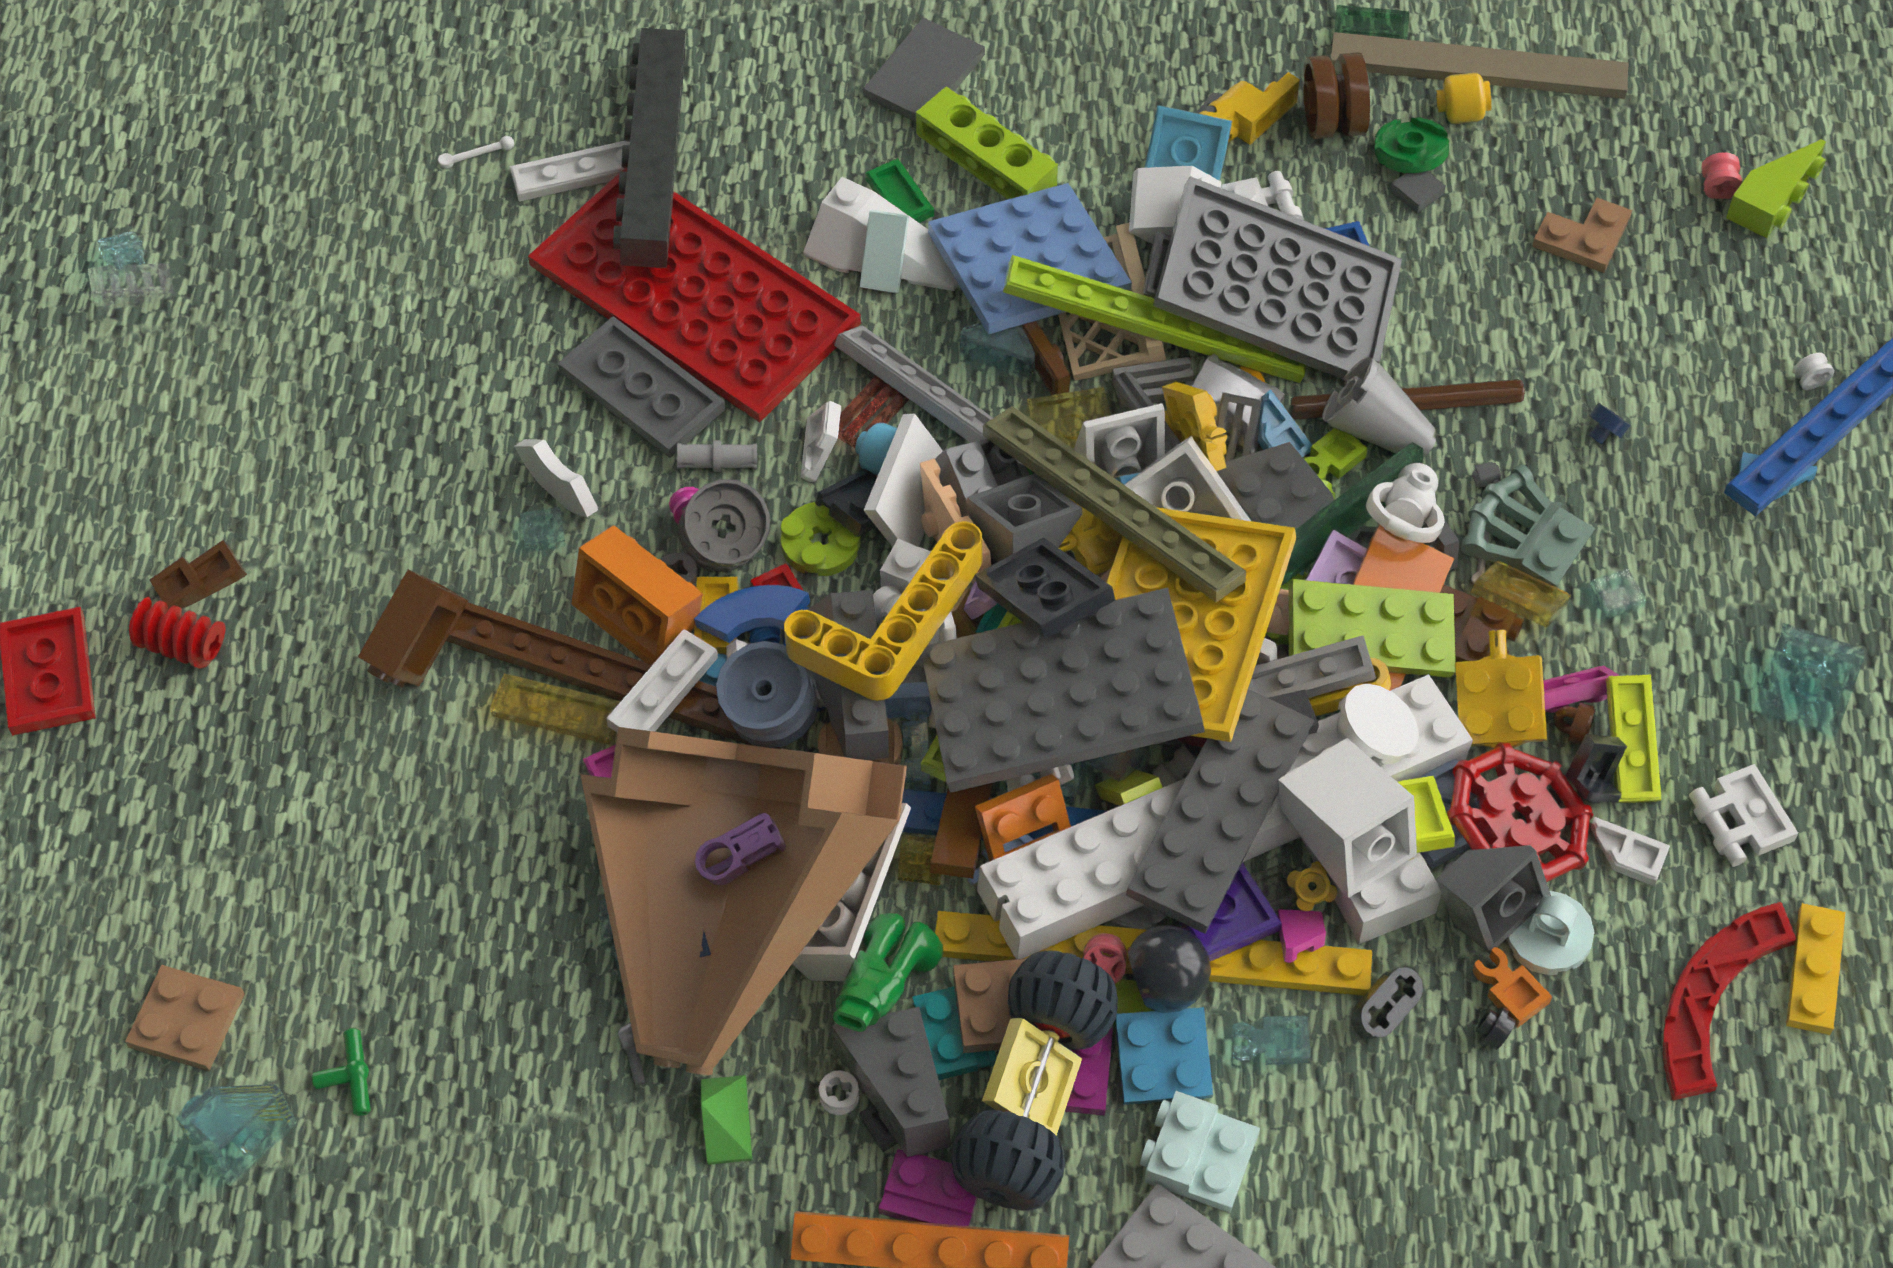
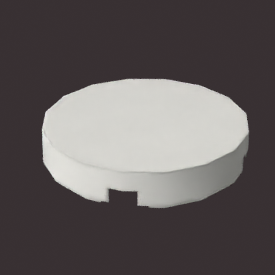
M1363 684L1355 686L1339 702L1338 709H1341V716L1338 718L1342 733L1345 738L1353 742L1368 757L1372 758L1375 756L1383 759L1380 763L1392 764L1402 761L1417 745L1419 732L1414 716L1408 706L1389 690L1377 685Z

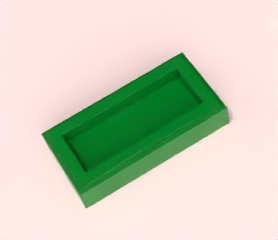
M898 158L865 172V180L874 192L918 223L935 216L934 208Z

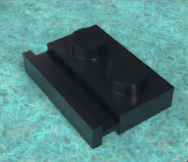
M863 469L819 491L815 505L827 507L829 509L828 515L859 537L876 528V525L864 512V508L877 476Z

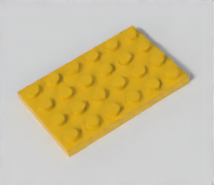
M1158 508L1246 570V581L1218 602H1215L1123 536L1107 583L1113 588L1115 600L1168 588L1205 730L1203 733L1191 736L1231 742L1296 541L1295 528Z

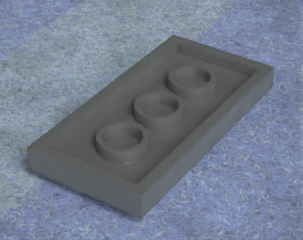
M614 316L558 362L559 372L669 458L677 453V443L687 444L725 411V402L722 398Z

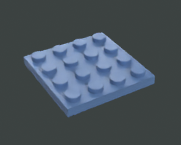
M1069 183L928 221V233L988 334L1065 312L1003 293L1007 267L1012 255L1131 291V280Z

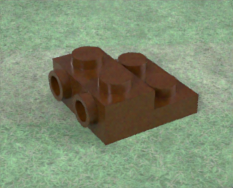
M1443 584L1440 593L1454 594L1455 662L1477 661L1490 656L1489 631L1506 630V643L1507 640L1513 642L1517 640L1524 623V619L1518 617L1521 605L1483 590L1479 598Z

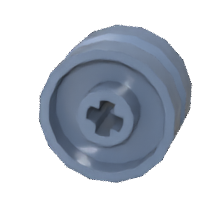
M767 641L747 644L731 654L720 669L716 684L718 703L738 735L752 745L767 748L789 745L802 737L814 722L818 708L816 687L807 669L796 664L788 657L786 646L783 644Z

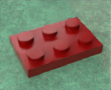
M81 607L1 622L0 650L7 722L12 736L96 719L85 617Z

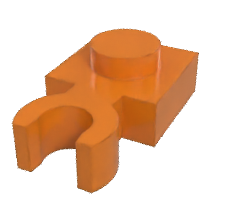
M1494 947L1489 956L1497 968L1489 969L1480 960L1474 963L1472 970L1475 977L1483 983L1493 985L1489 989L1487 997L1498 1009L1503 1006L1509 1010L1508 1015L1516 1020L1514 1025L1516 1028L1550 1004L1552 995L1523 965L1512 971L1508 967L1507 956L1501 949Z

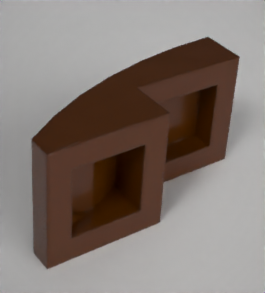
M222 540L190 563L182 556L152 577L150 582L161 600L167 603L168 610L174 605L182 609L239 581L247 573L230 546Z

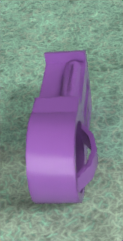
M762 813L725 834L702 844L696 853L695 864L699 873L707 881L714 885H725L731 883L737 876L747 872V864L751 865L776 851V848L783 852L786 849V844L774 820L768 814ZM719 848L731 850L732 855L712 867L705 868L706 859L711 852Z

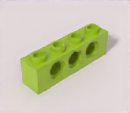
M946 86L916 111V133L920 138L1006 199L1029 195L1030 193L1057 186L1058 164L1055 163L1051 156L1041 153L1028 144L1021 135L1012 133L1002 126L994 116L985 114L972 105L964 95H958Z

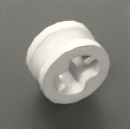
M1810 354L1794 366L1793 373L1796 378L1801 379L1800 385L1804 390L1822 386L1833 377L1834 369L1830 364H1827L1828 360L1825 354Z
M841 1070L832 1071L825 1075L820 1082V1103L830 1114L844 1115L853 1111L858 1105L860 1098L858 1082L850 1073ZM840 1084L843 1090L850 1089L852 1092H846V1099L838 1101L836 1096H827V1093L833 1094L832 1087L834 1085Z

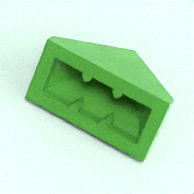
M746 1075L701 1079V1110L707 1164L751 1161L752 1147Z

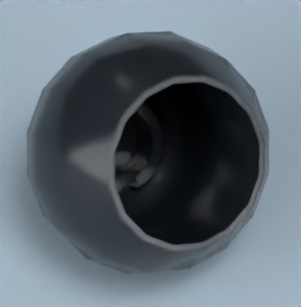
M1174 925L1155 926L1138 935L1128 948V957L1133 975L1147 1008L1161 1013L1182 1011L1196 1003L1207 989L1211 975L1210 958L1202 941L1189 930Z

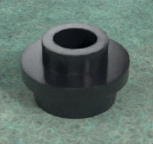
M1502 1006L1496 1012L1489 1009L1476 1028V1032L1481 1034L1478 1041L1483 1047L1490 1045L1496 1050L1502 1046L1516 1022L1515 1019L1508 1015L1509 1010Z

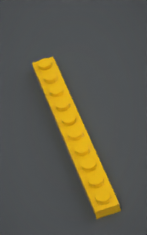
M938 911L935 934L943 944L944 954L942 957L992 962L1016 959L999 930L1000 920L995 922L991 915ZM1098 925L1041 951H1060L1083 958L1084 947L1088 940L1102 933L1112 934L1120 938L1125 944L1126 950H1128L1137 936L1147 930ZM1258 940L1210 961L1211 975L1209 981L1364 996L1371 988L1372 950L1323 946L1313 952L1305 949L1297 953L1295 961L1286 963L1281 942ZM1101 951L1103 955H1106V956H1109V957L1113 956V954L1109 955V954L1103 953V951ZM1127 951L1125 974H1133Z

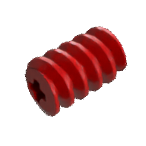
M150 597L144 598L137 605L129 624L130 641L134 646L141 649L147 648L148 651L156 654L161 652L162 656L170 659L176 658L179 662L184 664L190 663L191 666L199 669L207 667L217 656L226 632L224 622L218 620L211 626V619L203 615L197 620L196 613L190 610L182 616L180 607L174 605L168 610L167 603L161 600L152 607Z

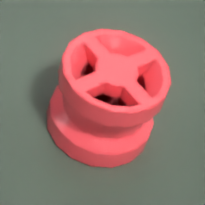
M1716 153L1707 157L1702 162L1701 170L1705 178V194L1712 199L1732 198L1742 184L1741 175L1738 174L1740 171L1738 157L1731 153Z
M1106 933L1095 935L1088 940L1084 947L1083 958L1105 970L1116 984L1122 979L1126 970L1127 950L1125 944L1120 938ZM1101 951H1103V953H1107V954H1109V955L1113 954V956L1109 957V956L1103 955Z

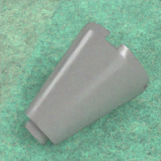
M1365 357L1356 363L1343 377L1342 380L1347 383L1341 392L1338 393L1334 390L1324 408L1322 419L1333 428L1410 460L1415 459L1417 456L1421 458L1426 456L1436 442V438L1433 437L1435 432L1433 425L1378 361Z

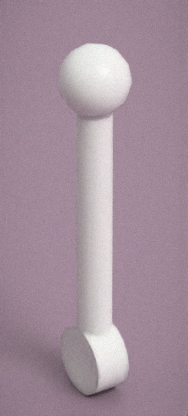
M504 136L499 142L453 156L444 153L439 156L438 162L442 168H449L455 162L499 149L510 150L514 147V140L510 136Z

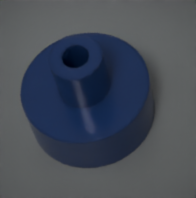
M1599 402L1589 415L1598 422L1589 436L1600 444L1604 443L1611 432L1622 438L1631 426Z

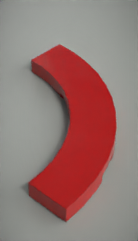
M1782 902L1760 907L1733 920L1730 925L1707 939L1682 971L1669 1001L1663 1030V1061L1672 1100L1716 1090L1717 1082L1710 1057L1709 1033L1714 1010L1728 985L1746 967L1767 954L1795 944L1797 939Z

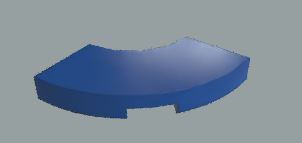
M754 586L719 598L702 610L694 620L697 628L730 643L741 633L757 627L773 626L784 629L786 618L795 611L804 610L810 603V597L808 592L788 586Z

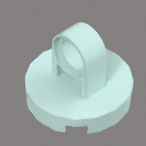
M1550 891L1551 896L1542 897L1535 913L1506 938V941H1508L1510 948L1514 952L1513 956L1520 964L1533 972L1557 975L1558 972L1568 971L1571 968L1575 969L1582 964L1590 953L1594 929L1591 917L1579 902L1566 894Z

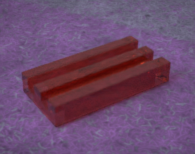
M875 376L840 413L838 438L855 448L858 437L855 438L853 436L889 397L893 398V400L864 431L867 432L877 423L888 424L909 401V398L885 383L878 376ZM880 390V392L878 393V395L865 407V409L852 421V423H851L845 430H843V429L847 426V424L861 411V409H862V408L875 396V394Z

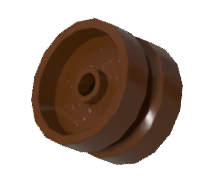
M1362 53L1340 54L1335 65L1326 55L1306 57L1303 68V102L1307 126L1312 139L1332 138L1338 125L1345 136L1366 135L1370 121V89L1367 68Z

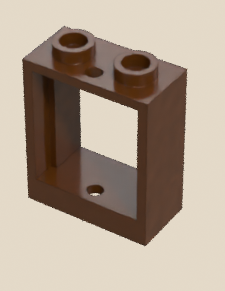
M407 569L358 658L370 664L367 672L387 683L392 682L402 688L406 682L420 686L469 600L438 582Z

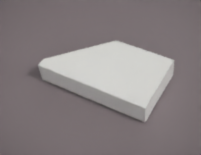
M828 401L807 417L801 468L802 479L809 482L817 480L838 439L841 405Z
M1594 817L1590 828L1613 871L1655 886L1670 845Z

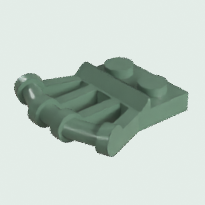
M1520 464L1511 470L1508 477L1496 484H1488L1482 492V501L1472 506L1468 512L1470 518L1468 535L1462 540L1461 551L1468 556L1508 565L1525 577L1553 592L1593 534L1595 528L1561 508V502H1551L1534 482L1529 468ZM1519 489L1539 515L1508 495ZM1494 510H1499L1530 529L1527 535L1523 534L1494 516ZM1485 530L1515 549L1487 543L1484 539Z

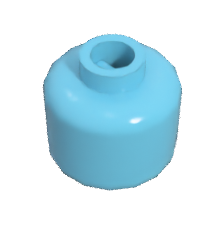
M877 423L867 432L863 431L860 434L855 450L859 454V463L862 469H866L878 476L896 433V427L885 423Z

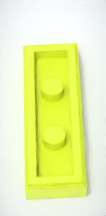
M1651 675L1608 676L1606 678L1610 736L1619 737L1627 745L1614 772L1615 788L1622 794L1618 803L1659 802L1662 799Z

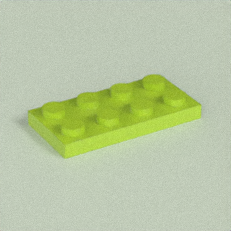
M1293 579L1289 583V656L1363 635L1370 658L1383 661L1389 672L1415 675L1429 674L1430 676L1449 678L1456 673L1454 594Z

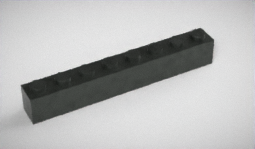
M641 28L640 43L633 42L632 65H638V67L630 68L629 90H635V93H628L627 115L633 117L632 119H625L624 141L630 142V145L622 146L621 167L627 168V172L620 171L619 194L625 195L624 199L617 198L616 222H622V226H614L613 249H620V265L667 268L685 64L686 31Z

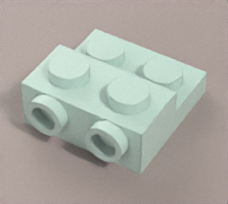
M1176 1091L1172 1102L1163 1100L1158 1111L1155 1126L1162 1129L1157 1142L1148 1139L1140 1161L1141 1166L1147 1167L1145 1183L1156 1186L1158 1183L1170 1192L1231 1213L1260 1128L1218 1113V1105Z

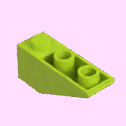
M1820 139L1751 170L1733 195L1726 219L1765 238H1768L1774 227L1782 229L1791 213L1792 208L1789 207L1791 203L1799 204L1809 187V183H1807L1809 177L1816 179L1821 173L1826 159L1821 157L1826 141Z

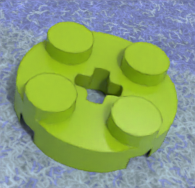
M815 502L795 509L781 523V549L786 561L797 571L805 573V571L818 573V576H831L847 569L857 557L861 536H855L828 515L829 509L824 505L818 507L815 505ZM816 533L829 534L828 543L822 545L819 541L814 543L811 541Z

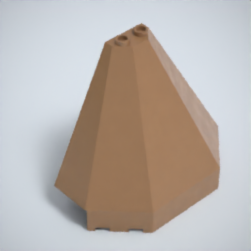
M618 727L611 778L580 775L637 1053L653 1056L654 1065L680 1068V1063L687 1064L686 1072L701 1075L713 1074V1068L900 821L907 766ZM759 814H768L776 823L786 844V849L783 852L776 848V851L751 865L747 864V872L737 876L731 883L725 885H714L699 873L696 868L695 858L702 844L725 834ZM719 848L711 852L706 859L705 868L712 867L732 855L731 850ZM704 931L711 955L700 957V951H703L701 944Z

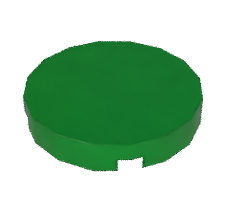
M1421 117L1411 118V122L1401 123V119H1396L1382 126L1375 134L1374 154L1381 164L1391 170L1402 173L1430 171L1443 164L1449 156L1448 133L1444 127L1436 122Z

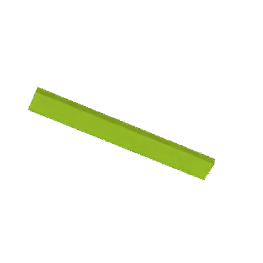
M1015 255L1011 256L1008 263L1003 293L1211 356L1215 354L1219 359L1300 383L1305 376V364L1154 307V298Z

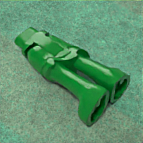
M896 913L880 914L871 919L864 932L863 940L866 951L860 950L851 965L850 973L845 979L841 993L836 999L837 1010L833 1014L834 1021L840 1026L857 1032H863L867 1026L875 1025L879 1018L885 1016L900 999L904 992L905 981L912 969L917 972L926 973L933 970L939 964L944 951L943 944L938 936L924 923L913 922L904 937L905 921L902 916ZM898 950L892 963L888 967L884 959L894 955Z

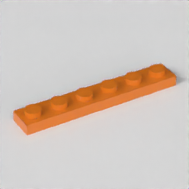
M796 1211L794 1213L791 1260L880 1268H1067L1069 1235Z

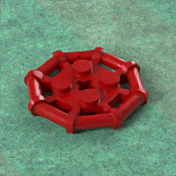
M1508 742L1497 743L1494 749L1468 761L1460 760L1453 768L1455 781L1451 808L1447 811L1450 824L1456 826L1471 850L1530 845L1536 850L1538 858L1549 851L1556 859L1544 864L1539 858L1546 882L1573 869L1581 870L1585 867L1589 860L1586 852L1589 822L1594 814L1592 807L1584 804L1560 770L1562 765L1556 760L1549 762L1516 750ZM1495 767L1497 779L1488 782L1480 775ZM1514 767L1530 773L1515 774ZM1549 784L1566 808L1560 809L1546 789ZM1470 792L1477 795V801L1480 800L1478 809L1471 808L1469 805ZM1515 810L1519 811L1525 817L1526 823L1522 819L1515 820L1512 813ZM1572 824L1570 842L1568 843L1560 838V834L1564 826Z

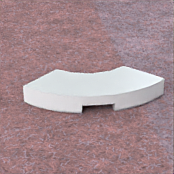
M524 439L514 446L536 481L566 509L583 517H588L598 511V507L582 475L576 474L564 466L554 455L546 440Z

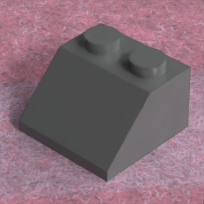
M1036 473L967 497V515H969L973 524L979 527L982 532V539L990 550V557L996 562L1009 557L1042 538L1047 539L1059 548L1082 515V508Z
M1530 845L1467 850L1459 859L1450 862L1436 879L1452 923L1489 954L1494 947H1498L1535 913L1542 897L1551 896L1537 852Z

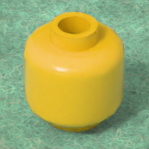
M1478 73L1447 76L1443 83V89L1436 90L1438 113L1445 112L1446 118L1451 124L1481 121L1486 111H1491L1492 108L1489 81H1483V78Z

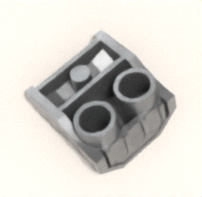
M1215 354L1206 359L1192 387L1206 390L1212 396L1217 408V415L1214 417L1215 424L1222 392L1262 399L1265 393L1272 390L1281 404L1285 395L1275 386L1262 382L1251 374L1219 360ZM1229 402L1224 426L1226 433H1223L1227 435L1225 441L1227 448L1237 403ZM1247 405L1244 408L1236 451L1242 454L1252 406ZM1260 414L1254 438L1252 453H1256V448L1259 444L1257 440L1259 432Z

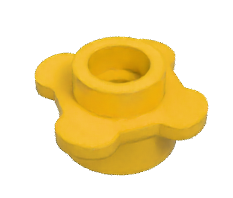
M1320 861L1313 862L1310 868L1301 872L1294 870L1288 875L1287 883L1290 887L1294 888L1298 897L1296 904L1302 911H1310L1315 904L1322 901L1332 902L1337 896V888L1330 884L1327 871ZM1310 882H1314L1317 887L1315 890H1310L1308 888V884Z

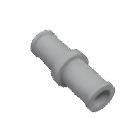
M713 440V444L677 443V469L713 468V472H721V468L757 469V444H721V440Z

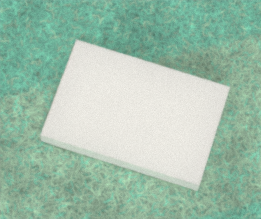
M915 413L903 414L864 508V512L892 547L897 539L919 547L925 533L921 522V515L925 513L920 463L936 458L943 452Z

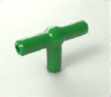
M349 1028L343 1033L347 1065L313 1072L311 1077L312 1084L318 1090L349 1083L353 1114L364 1116L371 1111L367 1086L369 1067L364 1062L361 1031L357 1028Z

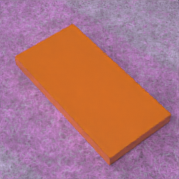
M1379 524L1376 527L1352 585L1440 593L1454 558L1424 543L1405 540L1395 536ZM1389 672L1391 679L1389 691L1400 687L1406 674Z

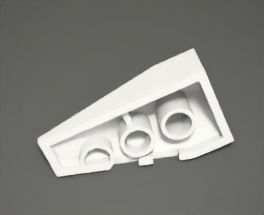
M841 177L821 203L803 255L835 271L849 273V270L862 272L869 211L878 210L903 215L907 214L876 192ZM909 216L901 279L907 280L910 284L954 291L958 283L931 239L928 229Z

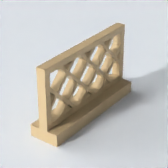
M1129 223L1117 225V234L1103 238L1110 249L1114 250L1115 257L1131 280V291L1142 295L1145 275L1134 234L1129 232ZM1066 312L1058 314L1074 380L1113 372L1114 368L1166 360L1163 343L1160 340L1072 313L1068 318ZM1078 318L1093 324L1084 337L1070 331V328ZM1101 328L1116 334L1107 348L1092 341ZM1126 339L1137 344L1140 352L1123 356L1115 351L1121 342ZM1073 342L1078 344L1076 348H1074ZM1086 348L1101 355L1096 363L1079 367L1078 359Z

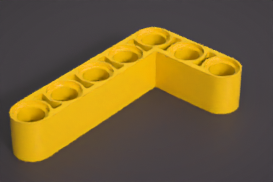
M961 521L952 524L946 529L871 639L813 611L798 610L791 613L784 623L788 657L796 664L868 699L880 701L890 698L897 691L980 569L982 564V532L979 527L973 523ZM917 609H926V611H916V610H917ZM809 636L807 639H800L799 637ZM896 640H904L905 642H903V643H896V642H894V641H896ZM837 654H847L846 656H843V657H837V656H835V655H837ZM877 671L884 672V673L881 674V675L871 674V673L877 672Z

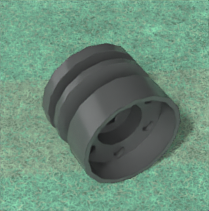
M719 479L705 484L691 497L679 520L678 538L684 553L691 556L697 566L710 572H730L743 567L763 547L770 532V514L764 499L753 487L738 480ZM720 520L725 521L726 529L731 530L724 538L718 537V530L712 528Z

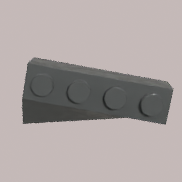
M873 590L831 593L807 609L869 639L872 638L877 630ZM801 636L799 638L807 639L809 636ZM837 654V655H835V656H837V657H843V656H846L847 654ZM811 671L816 682L817 691L826 706L829 720L844 757L860 760L889 758L885 700L875 701L868 699ZM877 671V672H873V673H871V674L881 675L882 672H881V671Z

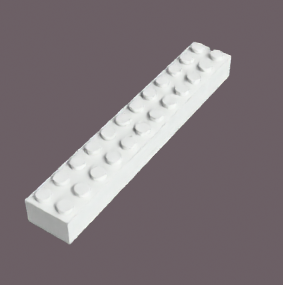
M1429 674L1390 691L1408 706L1414 716L1419 732L1417 745L1402 761L1384 764L1380 763L1383 759L1373 756L1371 759L1396 781L1419 778L1454 759L1458 761L1466 760L1473 739ZM1341 712L1318 721L1319 728L1317 733L1307 736L1290 770L1300 767L1318 756L1323 750L1333 747L1346 739L1338 721ZM1185 779L980 866L977 891L994 921L1000 920L999 930L1016 959H1023L1144 906V904L1126 896V891ZM1279 793L1243 862L1301 837L1281 810Z

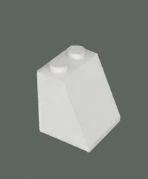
M1348 738L1333 747L1323 750L1315 758L1298 768L1290 770L1285 776L1278 779L1281 810L1342 893L1348 898L1417 856L1414 796Z

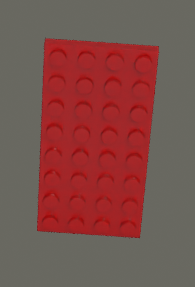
M624 168L622 172H627V168ZM618 173L528 255L529 265L607 319L613 316L699 382L760 423L837 348L834 345L838 334L854 329L861 324V314L674 191L667 268L620 265V249H613L614 226H622V222H616L617 198L624 199L625 195L619 194L620 173Z

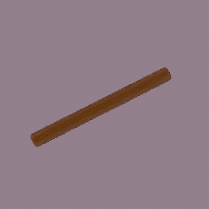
M1520 379L1401 388L1419 410L1520 403L1524 401L1525 387ZM1331 394L1294 396L1291 398L1290 405L1292 418L1295 420L1322 418L1324 408Z

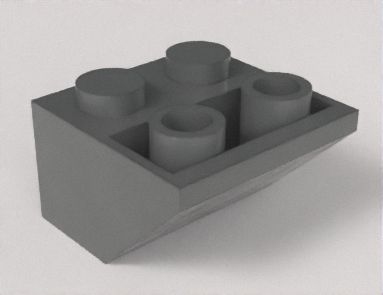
M988 439L945 449L935 458L941 468L939 474L942 487L951 485L957 495L956 502L959 506L961 517L967 516V497L1029 475L1025 465Z

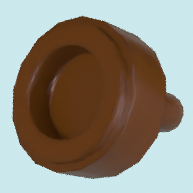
M1581 702L1578 709L1563 706L1557 709L1553 716L1554 725L1559 731L1569 735L1568 742L1581 745L1585 735L1590 733L1596 709H1594V706ZM1564 717L1574 718L1572 725L1566 723Z

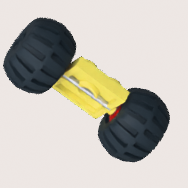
M1041 951L1030 955L1020 964L1009 983L1007 1000L1011 1019L982 1099L984 1103L995 1110H986L975 1114L962 1126L953 1143L951 1161L953 1173L959 1185L979 1199L1008 1209L1021 1211L1037 1209L1053 1197L1061 1184L1064 1175L1065 1158L1057 1133L1082 1061L1081 1057L1069 1049H1088L1096 1045L1109 1032L1116 1019L1118 996L1111 976L1101 967L1092 964L1087 959L1060 951Z

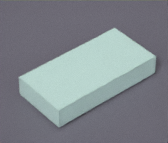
M878 210L869 211L860 287L892 293L899 292L909 215Z

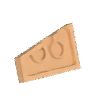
M935 458L920 463L925 513L921 515V522L926 535L933 537L938 542L946 529L952 524L961 521L973 522L969 515L961 517V512L956 502L957 495L951 485L942 487L939 478L941 468ZM983 539L982 564L977 573L991 566L990 550ZM975 576L971 581L973 584L976 582Z

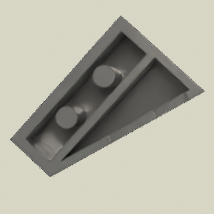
M919 1007L887 1013L882 1018H879L875 1025L867 1026L863 1032H857L838 1024L833 1025L832 1032L836 1055L842 1064L845 1063L855 1077L859 1089L873 1103L878 1111V1116L906 1156L909 1157L951 1147L949 1118Z

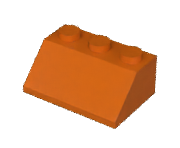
M613 525L579 547L571 604L645 663L653 665L683 629L691 633L696 625L694 618L700 613L703 593L692 583L687 582L670 569L662 560L657 559L640 546L635 539L627 536Z

